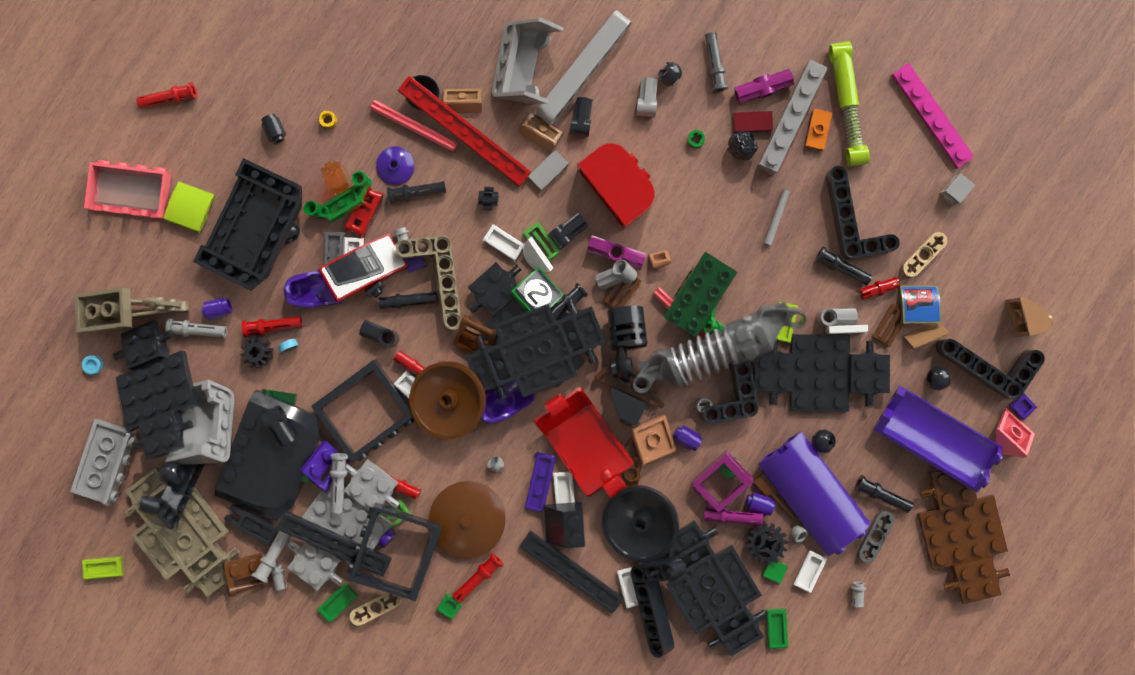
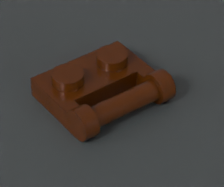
M468 315L463 316L453 345L471 354L479 349L474 338H479L480 335L468 330L467 326L489 336V340L483 337L486 346L495 345L498 338L496 329L492 330L473 321Z
M262 553L222 562L229 597L236 596V593L268 587V582L265 583L261 580L236 586L233 584L234 580L252 576V573L256 572L261 563Z

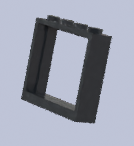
M377 360L368 363L311 406L352 462L355 460L360 462L368 456L367 451L372 448L374 450L378 449L384 444L382 440L386 437L391 439L399 433L397 429L404 425L406 428L414 422L410 405L393 385L394 383ZM374 371L406 415L357 452H354L323 408Z
M375 503L374 508L370 507L366 518L369 519L367 526L363 525L360 533V537H363L361 544H356L353 555L356 556L354 563H349L346 572L349 574V581L416 601L440 536L442 525ZM379 512L431 529L410 588L357 572Z

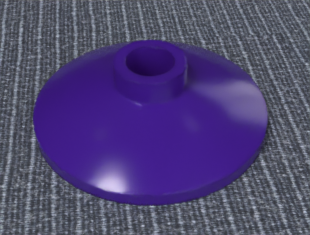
M389 147L379 155L376 169L382 180L389 184L399 185L408 181L412 176L414 160L411 154L404 148ZM393 161H396L398 163L397 167L395 168L391 167V163Z

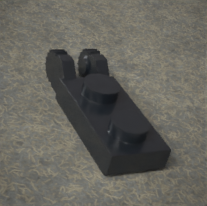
M232 504L230 509L241 515V518L238 520L232 515L227 514L224 520L236 526L235 528L270 546L279 531L276 529L277 526L248 510Z

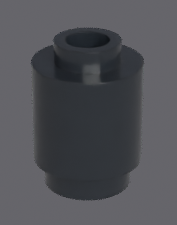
M275 114L264 116L261 119V126L268 141L274 144L283 142L287 134L279 117H276Z

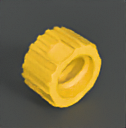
M323 111L320 114L319 123L324 128L331 129L335 127L337 118L332 112ZM331 116L332 122L324 123L325 117Z

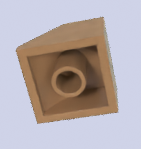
M1025 297L1006 299L1015 336H1031L1053 330V319L1048 310Z

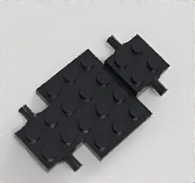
M495 262L468 286V289L474 294L476 299L468 309L474 314L481 306L486 308L493 317L484 326L492 330L495 329L494 324L526 312L510 294L517 286L514 277L522 271L517 264L507 272ZM565 312L560 318L565 317L568 313ZM499 337L496 339L495 344L500 343ZM579 354L571 357L574 368L577 371L585 363V360ZM563 382L555 384V386L558 388Z
M573 299L569 300L570 304L568 301L565 302L569 313L565 317L555 320L550 305L547 303L494 324L500 343L486 346L482 335L479 338H474L479 349L475 353L465 356L469 368L478 376L485 391L496 389L499 399L507 397L503 385L513 380L517 381L522 396L525 397L578 376L571 357L586 353L589 363H593L590 355L594 362L597 361L593 350L597 346L606 343L592 306L583 310H576Z
M152 320L121 333L123 349L113 353V358L116 361L125 357L127 369L132 370L116 377L126 429L132 432L140 428L141 440L132 442V449L137 450L143 447L146 460L150 461L185 448L183 431L193 428V423L191 420L183 423L181 412L198 405L186 352L181 350L169 355L165 340L173 338V333L171 330H168L161 334L158 323Z
M792 334L791 353L777 351L778 340H776L772 352L754 359L755 390L769 393V405H777L778 393L790 392L791 411L849 412V393L865 395V406L873 407V395L890 393V355L874 353V341H866V352L850 354V335Z
M693 520L679 529L678 537L673 547L668 552V555L661 558H680L686 565V571L683 575L665 584L695 635L713 625L717 637L707 642L711 650L722 644L729 654L733 656L764 637L759 629L758 622L768 617L763 609L753 615L746 607L747 604L761 597L762 594L733 545L731 544L715 554L710 546L709 539L718 534L716 528L713 527L704 533L696 521Z

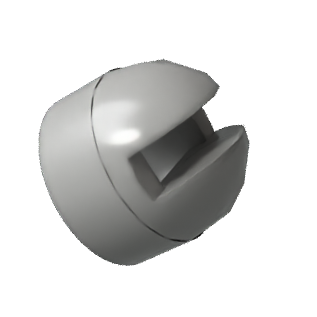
M706 397L698 398L695 403V407L699 412H702V409L706 406H712L711 401Z
M495 455L488 461L487 467L493 472H500L499 469L501 467L504 468V462L498 455Z
M795 526L791 530V535L797 543H800L808 537V532L802 526Z

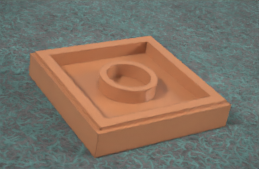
M662 414L629 428L642 465L677 451L666 415Z

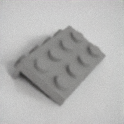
M94 419L70 492L102 502L104 506L115 503L119 492H117L119 485L122 484L125 478V474H123L125 467L128 466L131 460V443L137 441V432L127 431L124 427L100 419Z

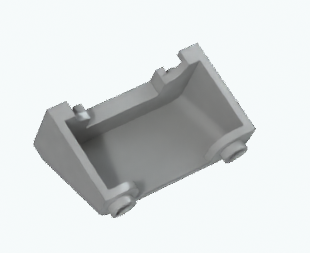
M211 380L193 383L198 405L182 413L183 423L191 420L193 428L183 431L185 448L167 454L165 462H177L180 465L226 462L229 459L231 448L234 394L229 388Z

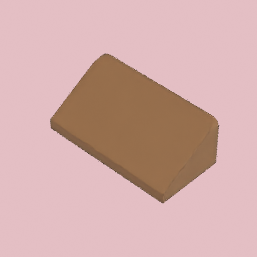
M444 89L443 102L457 113L482 112V89Z
M532 113L529 114L519 131L521 135L549 152H552L563 134L562 131L552 125L550 126Z
M929 324L905 334L903 337L909 349H916L947 336L949 332L942 324Z

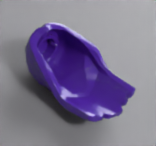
M319 271L292 276L283 287L286 301L295 307L315 308L337 305L343 302V300L340 302L335 301Z
M516 380L503 385L507 397L499 399L496 389H488L485 392L486 407L481 421L486 424H496L510 418L534 401V393L523 397Z

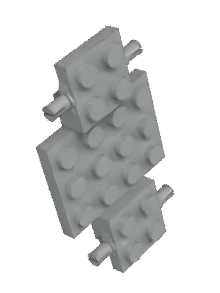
M366 460L358 470H355L349 464L346 465V471L352 478L346 488L344 487L342 513H331V483L327 493L321 491L302 518L361 544L363 537H360L363 525L367 526L369 519L366 516L369 508H374L375 503L382 505L388 503L396 509L400 502L391 497L394 488L399 482L370 460ZM380 513L377 515L367 543V547L373 550L381 537L393 524ZM291 540L287 545L290 550L296 553L288 569L317 591L329 579L338 586L344 580L335 574L337 566L344 559L308 543L299 547Z

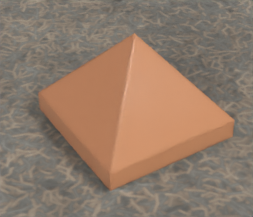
M667 250L649 254L653 268L663 269L672 263Z

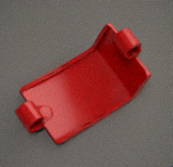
M577 388L565 398L562 394H558L544 405L548 410L536 417L533 422L553 446L585 495L590 497L603 487L610 498L625 489L627 486L620 475L631 468L634 462L582 388Z

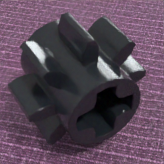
M484 186V191H479L478 205H483L484 210H493V206H498L499 192H494V187Z

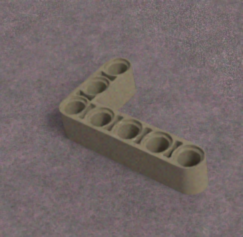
M446 236L400 240L393 248V253L397 258L409 259L432 256L441 325L445 330L457 329L461 323V314L451 241ZM438 241H442L445 244L444 250L438 249ZM418 243L426 245V252L418 250ZM399 245L407 247V254L399 252ZM440 260H445L447 262V269H442L440 267ZM443 279L449 280L450 287L448 289L442 286ZM446 297L450 298L453 302L451 308L446 307L444 304ZM449 316L455 319V325L453 327L447 324V318Z

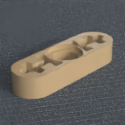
M942 232L931 234L901 265L902 274L906 277L917 276L947 245L946 235ZM934 238H941L939 241L941 245L937 244L933 248L929 247L935 242ZM922 249L927 250L929 253L927 260H922L919 257V252ZM916 261L920 263L913 267L914 272L908 273L907 270L909 268L907 265H912Z
M385 592L354 608L350 613V621L357 626L363 625L398 607L403 597L397 596L396 603L391 601L385 605V601L391 597L390 593ZM378 602L381 605V611L374 612L371 609V604ZM365 607H367L368 613L362 617V620L360 618L356 619L357 611L361 614L366 611Z

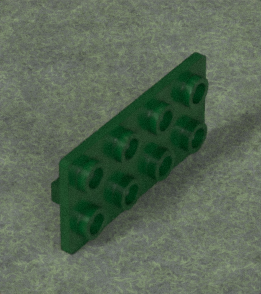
M704 252L696 266L691 268L672 298L673 302L666 311L664 318L696 337L735 278L737 271L709 253Z

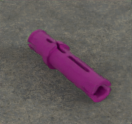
M705 508L704 521L763 526V514L727 511V509H722L718 512L717 510Z

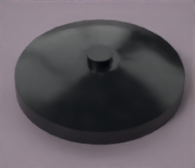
M643 485L626 487L613 496L604 509L602 525L605 537L617 553L629 560L637 562L657 560L670 551L678 537L679 517L674 505L662 492L652 487Z

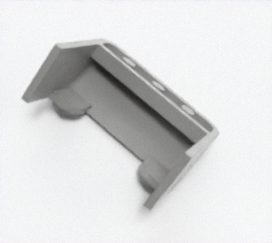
M540 17L507 23L503 30L493 80L492 95L500 99L530 105L549 104L548 99L539 96V89L537 86L532 85L538 50L545 48L550 43L551 33L561 32L564 27Z

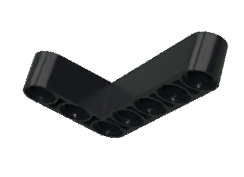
M843 166L831 168L826 174V182L841 256L846 260H852L895 251L900 245V240L894 234L860 240L847 171ZM833 171L839 172L840 180L833 178ZM837 190H841L844 193L843 199L837 197ZM841 208L847 211L848 215L846 218L840 215ZM845 227L851 230L850 237L844 235L843 230ZM886 239H890L892 241L891 248L886 247ZM868 242L873 244L872 252L866 249ZM848 246L854 248L855 253L853 256L848 254Z
M941 339L936 344L938 354L1007 399L1020 398L1045 361V356L1041 351L1026 350L1020 355L1008 375H1006L954 339ZM946 342L950 344V350L948 352L944 350V345ZM962 353L966 355V361L964 363L960 361V356ZM1031 354H1034L1035 361L1033 363H1031L1030 361ZM978 364L982 366V371L979 374L976 371ZM1021 370L1024 371V378L1022 379L1019 377ZM994 375L998 377V381L996 384H993L992 378ZM1011 385L1014 388V392L1012 395L1008 393V389Z
M750 361L743 364L737 363V366L730 364L736 401L704 407L702 412H700L703 422L720 423L753 417L757 414L759 407ZM739 365L745 368V373L742 376L737 372ZM743 384L748 386V392L745 395L741 392ZM746 403H749L752 407L751 412L748 414L744 411ZM728 406L733 409V414L730 417L725 413ZM710 409L715 414L712 420H709L706 416L707 411Z
M205 464L181 465L185 470L183 482L175 487L167 486L161 499L143 495L138 504V511L154 525L174 530L179 524Z
M680 558L641 562L633 566L630 571L649 650L656 658H661L671 652L675 646L659 582L671 581L685 573L686 565Z

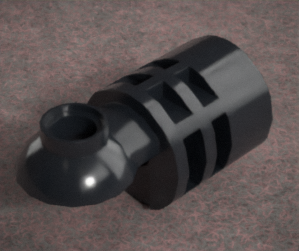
M637 305L621 306L607 311L611 349L616 351L617 360L611 361L612 374L614 378L619 377L626 383H630V376L634 375L633 362L631 357L628 358L627 351L647 347L648 344L644 308Z

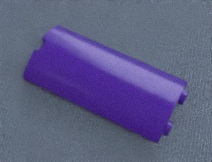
M899 386L886 405L885 411L879 417L874 430L973 491L978 492L981 487L985 488L990 481V469L994 464L998 465L1003 458V455H1001L1002 446L904 387Z
M802 431L788 438L780 448L767 454L759 462L760 468L827 556L834 553L836 555L842 553L848 544L856 538L866 535V529L871 524Z

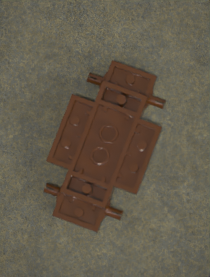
M941 470L929 472L931 488L920 490L921 498L933 496L936 508L917 514L931 569L951 567L954 582L943 584L945 592L956 589L960 594L963 604L1002 595L999 578L1010 576V573H1008V568L997 571L994 567L993 559L990 557L1008 552L994 495L977 498L975 491Z

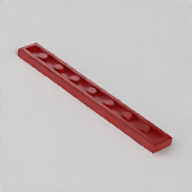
M410 75L397 90L517 186L520 187L531 173L529 169Z

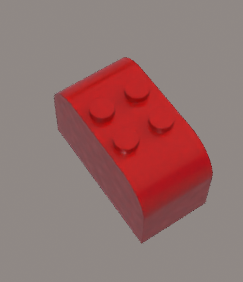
M607 143L579 162L577 170L621 227L626 229L649 210L654 201L655 190L649 180L651 178L649 173L644 168L640 169L637 164L639 161L633 153L629 154L625 148L618 144Z

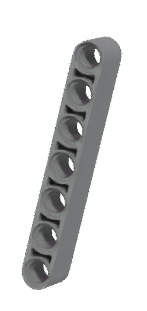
M616 10L546 97L549 100V104H541L535 114L551 126L624 35L632 22Z

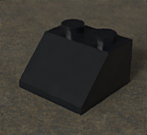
M610 386L609 391L617 415L621 418V423L629 427L632 424L637 426L647 404Z
M582 502L544 505L547 542L564 548L585 547Z

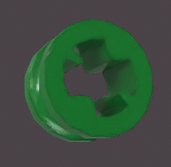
M693 130L688 136L689 146L695 149L702 147L705 142L704 133L700 130ZM694 135H698L697 137L700 136L702 138L699 140V144H695V141L694 143L691 141Z

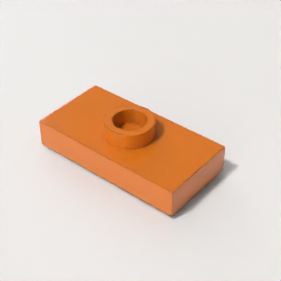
M819 109L812 110L804 147L824 151L833 112Z

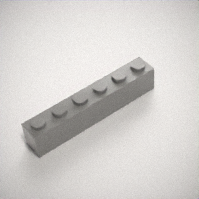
M811 59L805 65L756 168L771 175H775L778 172L824 77L827 67Z

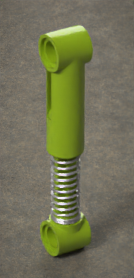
M850 41L830 44L829 58L831 63H833L839 106L844 111L843 114L845 115L843 117L845 118L844 121H846L844 124H846V131H848L846 134H848L847 141H849V147L846 148L845 152L848 167L866 165L870 162V153L867 145L863 144L862 135H860L861 131H859L861 128L858 125L860 122L858 121L859 118H857L859 116L857 115L858 111H856L858 109L856 107L859 106L852 64V45Z

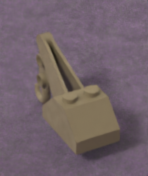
M121 287L75 294L77 333L127 331L132 328V319L189 312V301H177V299H166L164 301L163 297L145 298L143 300L131 299L130 288ZM131 306L152 307L154 311L131 313Z

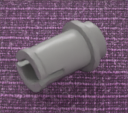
M406 227L394 230V236H396L398 242L409 239L407 234L409 231H406ZM399 245L400 252L408 251L405 245Z
M276 565V568H273L270 572L275 591L287 588L283 573L285 569L282 568V565Z
M853 582V585H851V605L859 608L864 607L865 583Z

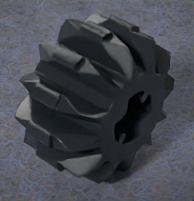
M252 336V341L246 339L245 343L247 346L241 345V349L245 350V353H240V356H246L243 363L249 362L250 368H253L255 365L257 368H262V364L268 365L267 359H273L269 352H273L274 349L268 348L271 342L267 341L264 343L265 338L260 337L258 339L257 336ZM260 350L259 354L254 355V351Z

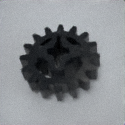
M763 522V527L756 525V530L750 529L752 535L746 536L750 542L745 543V545L751 547L747 552L753 554L752 558L754 560L759 558L760 564H763L764 560H766L767 564L770 565L771 560H774L776 563L778 562V556L784 558L782 551L788 550L784 547L785 544H788V541L783 539L786 533H780L782 528L779 526L775 528V524L772 522L770 526ZM765 531H772L775 534L768 535ZM766 539L769 541L768 547L764 545ZM779 543V547L775 551L776 545ZM764 551L767 552L769 555H761L758 552L761 553Z

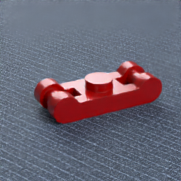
M371 187L368 188L363 199L364 204L352 211L345 225V230L348 232L353 231L357 233L358 237L363 238L384 194L379 191H373ZM368 197L373 199L371 204L365 202ZM357 219L362 221L360 226L355 224Z

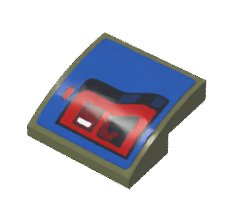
M900 285L899 305H901V324H942L941 300L938 286Z

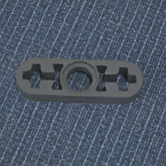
M882 510L874 517L857 550V555L863 562L871 563L876 559L895 522L894 516L890 512ZM887 515V519H889V522L883 523V521L880 519L882 516L886 517ZM876 525L880 527L882 525V528L885 529L884 532L881 529L877 528ZM875 531L881 534V538L877 542L871 540V534ZM867 542H869V543H871L872 545L876 546L875 549H874L872 546H871V548L869 549L870 546L867 544ZM868 549H869V552L871 553V556H870V557H869V556H866V557H865V555L863 554V551H864V550H865V551H868Z

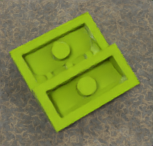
M178 181L167 205L164 220L200 233L208 219L207 213L215 200V196Z

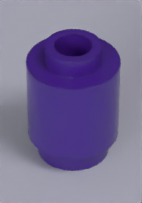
M222 297L204 302L201 311L204 317H207L208 320H213L232 313V305L228 298L224 299Z
M685 425L682 427L678 426L673 434V437H675L674 442L689 451H696L703 439L699 436L700 434Z
M753 492L747 496L745 506H747L748 511L762 513L763 516H771L775 507V501H772L770 497Z

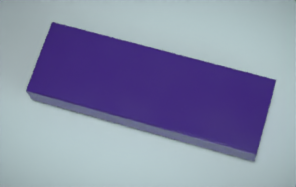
M537 452L525 509L544 512L556 456Z

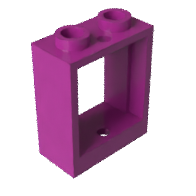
M726 450L693 479L692 488L696 494L702 495L706 499V504L712 510L716 509L720 512L753 483V477ZM725 463L742 483L721 502H718L701 482Z

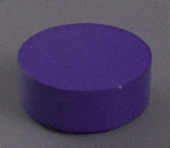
M389 529L381 537L378 544L384 549L393 540L396 533Z

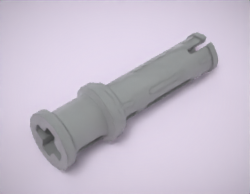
M168 318L166 322V332L171 330L173 334H180L183 337L200 335L226 338L227 326L194 324L189 320L182 322L173 321L171 318Z
M334 453L330 455L332 459V470H330V476L332 477L331 513L340 514L343 512L344 477L347 475L346 459L348 455Z
M279 531L266 556L260 559L261 563L256 572L252 573L253 577L265 583L268 582L267 578L272 569L276 568L277 563L275 561L290 535Z

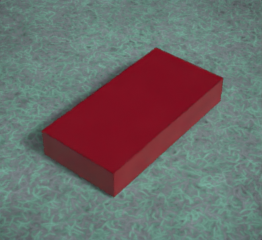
M772 111L733 113L734 133L739 131H773Z

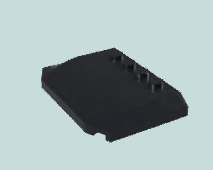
M243 158L235 174L238 179L206 245L200 246L193 262L252 291L269 277L302 208V186Z
M255 390L247 403L230 448L229 459L223 466L214 495L277 521L283 516L285 510L288 511L295 504L303 483L301 481L303 474L300 472V469L315 452L321 437L318 425L319 416L269 394ZM277 405L283 408L287 416L286 421L296 436L295 440L282 447L278 444L271 430L264 426L260 417L262 413Z

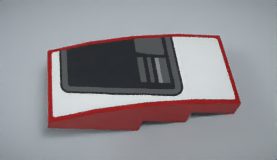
M390 234L362 245L318 268L321 277L336 302L366 291L372 285L387 280L391 275L408 267L404 259H399L394 255L393 248L395 243Z

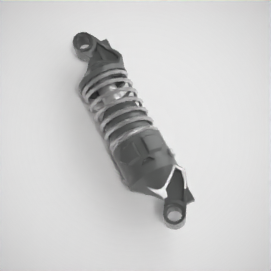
M785 301L775 306L763 305L756 312L725 324L726 326H723L721 331L715 329L714 334L711 335L706 332L704 340L697 336V347L693 341L688 340L689 352L681 343L679 344L680 355L673 347L666 350L656 349L648 359L638 362L639 370L633 377V388L638 393H645L649 390L654 380L659 379L682 389L688 386L689 383L693 384L690 370H694L698 380H702L698 368L700 366L703 367L706 375L710 377V370L714 369L716 373H719V368L724 367V369L728 370V365L730 364L737 366V363L743 364L773 351L777 336L783 326L795 329L802 328L806 324V316L799 308L787 307ZM795 314L801 315V319L798 322H792L791 319ZM639 379L647 381L644 386H639L636 382Z

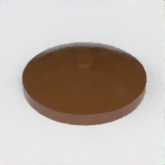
M442 361L426 367L416 376L410 389L409 403L415 421L425 432L441 439H455L466 435L479 424L486 407V395L480 379L471 369L457 362Z
M461 481L446 487L439 493L431 506L429 520L442 525L437 541L441 549L455 557L475 558L486 554L499 542L504 532L506 516L500 498L491 488L479 482Z

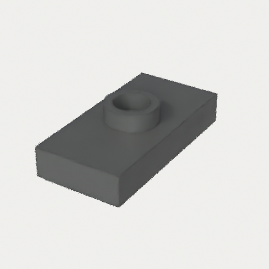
M325 232L323 266L344 255V232Z

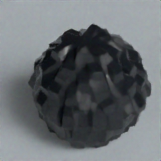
M739 131L732 135L728 141L729 147L727 150L737 159L750 160L758 150L757 142H754V136L751 132Z

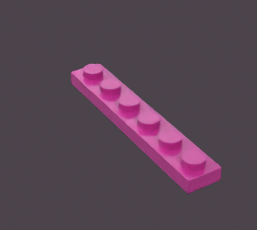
M907 63L894 72L891 76L957 169L971 160L974 155L912 66Z

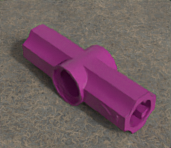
M789 69L772 75L765 74L759 76L752 82L734 88L736 100L741 104L758 97L759 99L768 97L776 91L793 86L794 78Z
M591 236L587 252L610 259L613 262L625 260L631 267L641 270L646 257L645 253L595 236ZM619 248L622 255L615 258L611 255V250Z

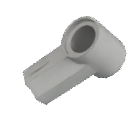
M650 77L641 78L640 96L636 109L637 116L655 117L657 108V79Z
M619 260L614 264L613 268L596 275V282L601 290L621 282L630 284L636 279L637 272L625 260Z
M829 308L820 310L816 315V320L821 326L857 325L858 313L856 308ZM826 312L831 317L828 323L823 318Z

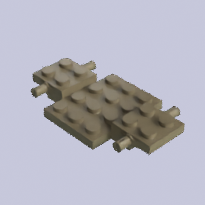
M156 467L125 491L133 504L124 511L127 514L126 516L130 518L134 513L138 512L146 522L134 531L131 536L165 580L182 569L191 580L183 586L184 590L187 589L185 592L189 593L192 589L198 587L208 597L225 584L222 562L231 560L240 551L237 550V547H234L226 553L217 544L216 541L229 531L196 488H194L179 524L174 530L154 525L138 511L141 497L149 495L161 499L167 485L161 482L159 477L160 469Z

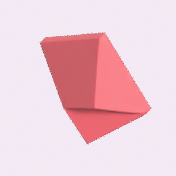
M1006 408L996 429V443L1002 446L1001 454L1025 458L1028 456L1035 433Z

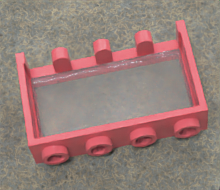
M98 160L97 163L90 162L84 208L164 219L169 199L171 176L173 174L166 172L165 168L154 167V170H149L144 165H135V168L128 167L129 164L117 162L116 165H110V162L105 160Z

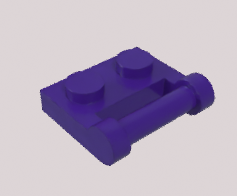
M323 440L300 469V472L320 490L327 493L332 483V477L329 473L323 482L320 478L332 464L330 455L339 452L327 441ZM346 459V465H347V464L350 463V461H349L348 459Z

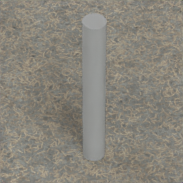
M782 190L764 241L766 245H772L790 194L788 190Z

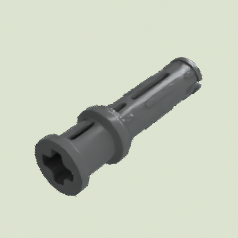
M709 32L705 34L710 61L708 73L711 76L713 85L711 90L712 92H722L729 89L724 75L726 70L722 67L717 32Z

